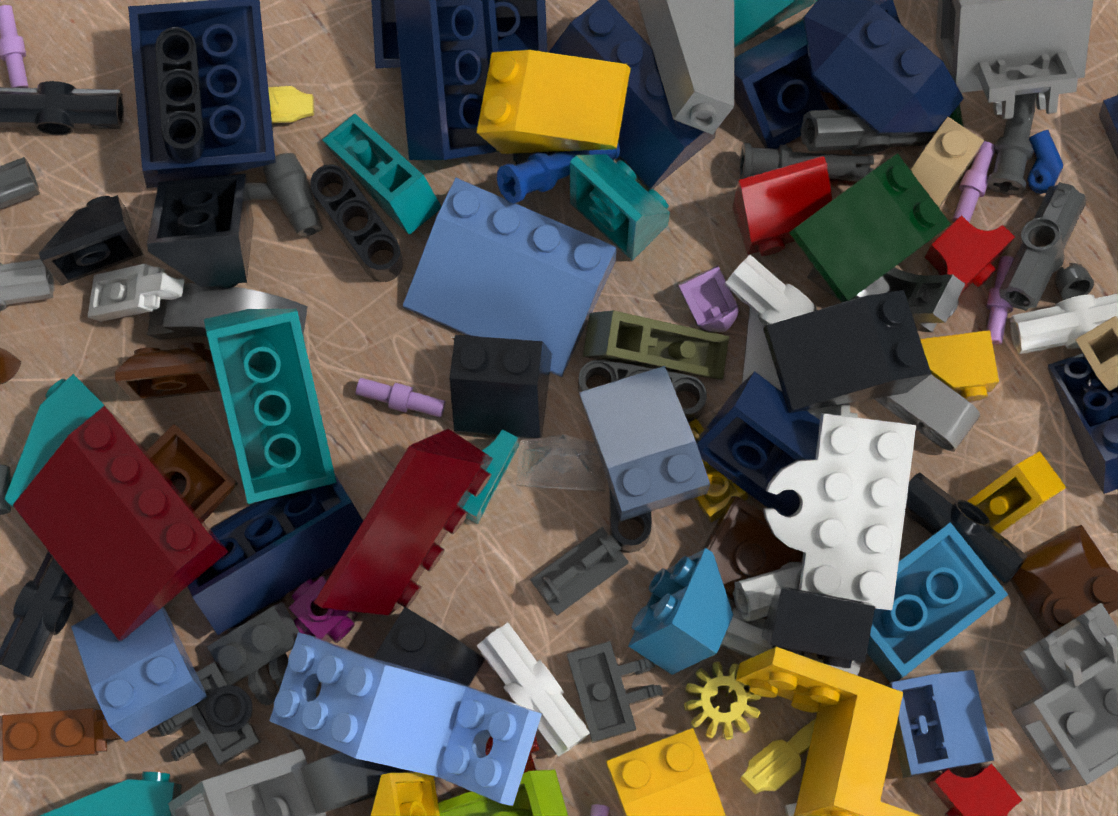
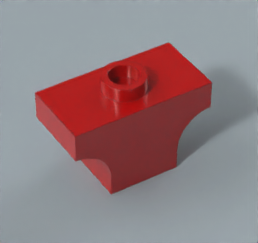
M961 215L931 244L924 258L936 268L939 275L953 274L965 283L962 294L972 283L979 288L997 270L992 264L1008 249L1015 236L1003 225L990 231L980 230Z
M992 763L983 766L968 778L957 776L949 769L939 772L927 783L949 809L945 816H1007L1022 801L1020 796Z

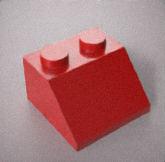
M824 156L738 180L732 208L748 255L760 252L761 256H769L786 248L785 244L795 242L789 232L833 200L827 163Z

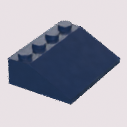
M207 0L128 6L141 162L146 187L155 188L158 187L159 182L226 176L276 163L260 0ZM172 27L183 28L194 37L199 65L205 146L201 157L188 164L178 163L168 156L161 128L155 45L160 33ZM174 49L166 56L170 59L178 60L185 57L187 52L183 49ZM177 90L169 98L181 102L188 99L191 93L186 90ZM182 131L174 135L172 140L185 144L193 140L195 136L190 132Z

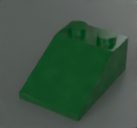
M897 153L789 233L841 303L850 301L942 232L951 223Z

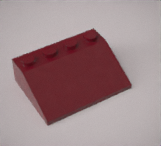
M103 406L68 435L13 504V507L119 641H123L228 552L124 423L106 406Z
M449 428L409 445L314 603L321 608L379 615H390L400 607L408 608L422 588V586L417 584V581L423 571L426 569L430 572L442 557L445 549L439 545L448 532L453 535L465 520L468 512L463 507L470 495L472 494L477 497L488 483L491 474L486 470L493 458Z

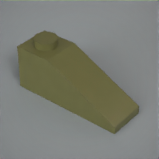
M614 310L589 313L583 357L652 369L665 366L668 372L722 380L729 336Z

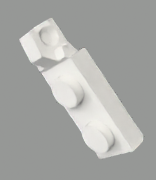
M147 264L96 274L93 277L88 318L102 322L152 312L153 309L157 310L160 306V299L174 300L182 297L184 279L168 276L167 273H164L165 269Z

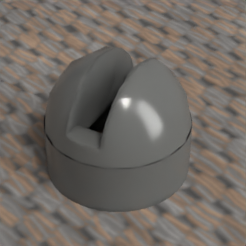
M1069 263V267L1066 269L1060 267L1055 275L1054 282L1063 300L1075 296L1088 295L1094 287V280L1088 270L1081 264Z

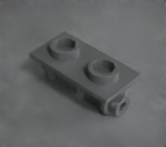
M601 527L531 578L530 581L556 616H558L629 564V561L620 551L622 548L612 535H608L605 529Z

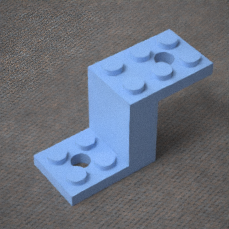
M298 632L269 721L356 759L436 776L498 803L513 806L542 713L447 678L373 659L314 636ZM321 682V690L318 697L316 698V690L319 683ZM491 736L493 738V746L490 753L486 756L485 747L487 740Z

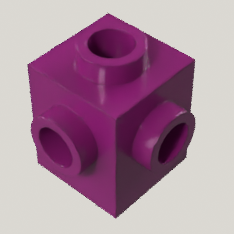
M322 576L316 582L309 579L291 597L295 602L289 609L297 617L294 623L300 633L311 635L327 642L333 640L335 643H338L355 626L353 620L358 614L354 611L328 609L327 613L323 616L314 615L313 609L317 606L314 601L325 585L326 580Z

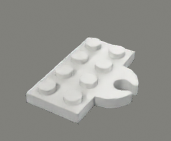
M821 413L815 459L797 460L781 468L769 482L766 488L767 492L777 495L784 490H794L800 498L798 510L790 516L780 515L774 508H763L765 519L772 533L788 547L803 552L799 582L800 590L867 602L874 605L877 609H893L916 425Z

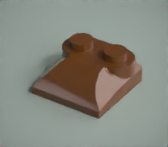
M198 342L184 343L179 345L178 349L161 350L154 347L137 349L134 351V355L126 359L114 372L116 383L132 401L220 391L211 350L205 349V344Z
M175 424L146 450L203 521L214 512L238 485L236 480Z
M1082 524L1028 554L1025 563L1010 580L1044 638L1100 603L1103 604L1108 614L1118 609V572L1110 568Z

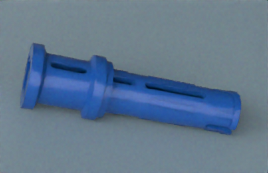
M619 143L617 149L560 151L549 156L538 152L530 155L524 163L518 165L505 164L499 167L497 171L499 190L503 197L513 204L522 201L526 194L536 190L546 192L553 189L557 180L570 176V161L576 155L607 154L612 160H615L620 154Z

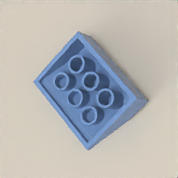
M455 178L436 217L403 303V308L466 336L543 341L552 353L550 372L563 377L588 323L589 313L593 312L614 267L617 247Z

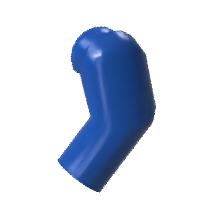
M1044 130L1029 138L1037 159L1028 174L1027 182L1030 189L1039 194L1046 193L1050 186H1055L1063 169L1062 159L1049 130Z

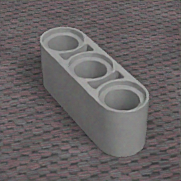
M932 374L907 393L874 399L906 423L916 425V430L932 442L951 452L957 449L980 417V412L973 404Z

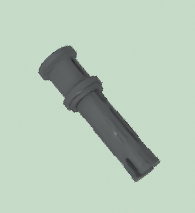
M1036 93L1015 95L1013 118L1007 119L1003 137H1000L995 142L994 150L997 155L993 173L987 179L988 187L995 192L1007 195H1018L1025 192L1026 181L1023 179L1026 162L1033 155V148L1029 142L1036 108Z
M743 143L740 155V179L824 156L827 163L829 180L859 181L874 170V168H870V165L874 164L873 155L857 156L792 152V148L787 145H779L778 149L754 148L751 146V143Z

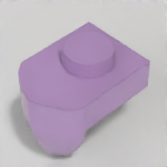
M715 266L678 285L697 326L708 332H726L736 320L739 312V307L731 291L724 285L726 281L719 266Z

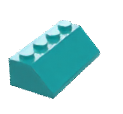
M297 308L246 309L204 319L247 503L250 504L337 483Z

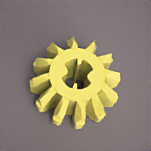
M714 662L712 664L713 679L702 668L695 673L704 688L692 683L686 685L685 691L690 695L699 697V700L685 702L683 705L684 710H700V714L694 717L691 725L693 728H697L705 719L710 722L705 735L709 739L714 737L717 727L722 726L724 739L726 741L733 738L731 723H734L738 730L745 734L750 730V727L741 714L757 719L760 715V711L755 707L747 705V702H755L760 700L762 696L756 695L751 691L746 692L744 688L749 685L735 681L739 667L738 664L733 663L728 671V675L723 676L721 663ZM718 690H726V697L729 694L733 696L734 702L727 708V713L719 712V705L714 709L710 700L716 697Z

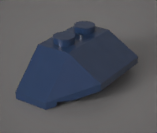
M817 0L803 17L811 76L877 134L935 133L945 119L963 101L964 97L944 62L876 2L871 0Z

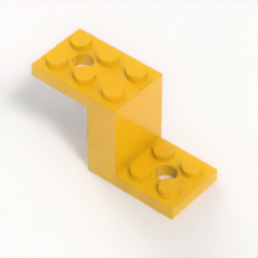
M774 647L739 663L735 681L749 685V690L752 693L767 698H775L778 695L792 700L791 706L798 710L812 713L817 712L794 816H921L881 802L903 692L779 647Z

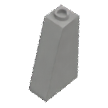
M638 0L673 120L713 135L734 108V0Z

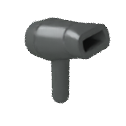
M294 153L276 155V163L263 166L267 182L248 183L250 200H276L296 233L302 237H308L321 231L322 225L303 167Z

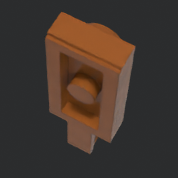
M94 708L2 715L4 762L98 755V752H107V741L123 740L109 727L102 710Z

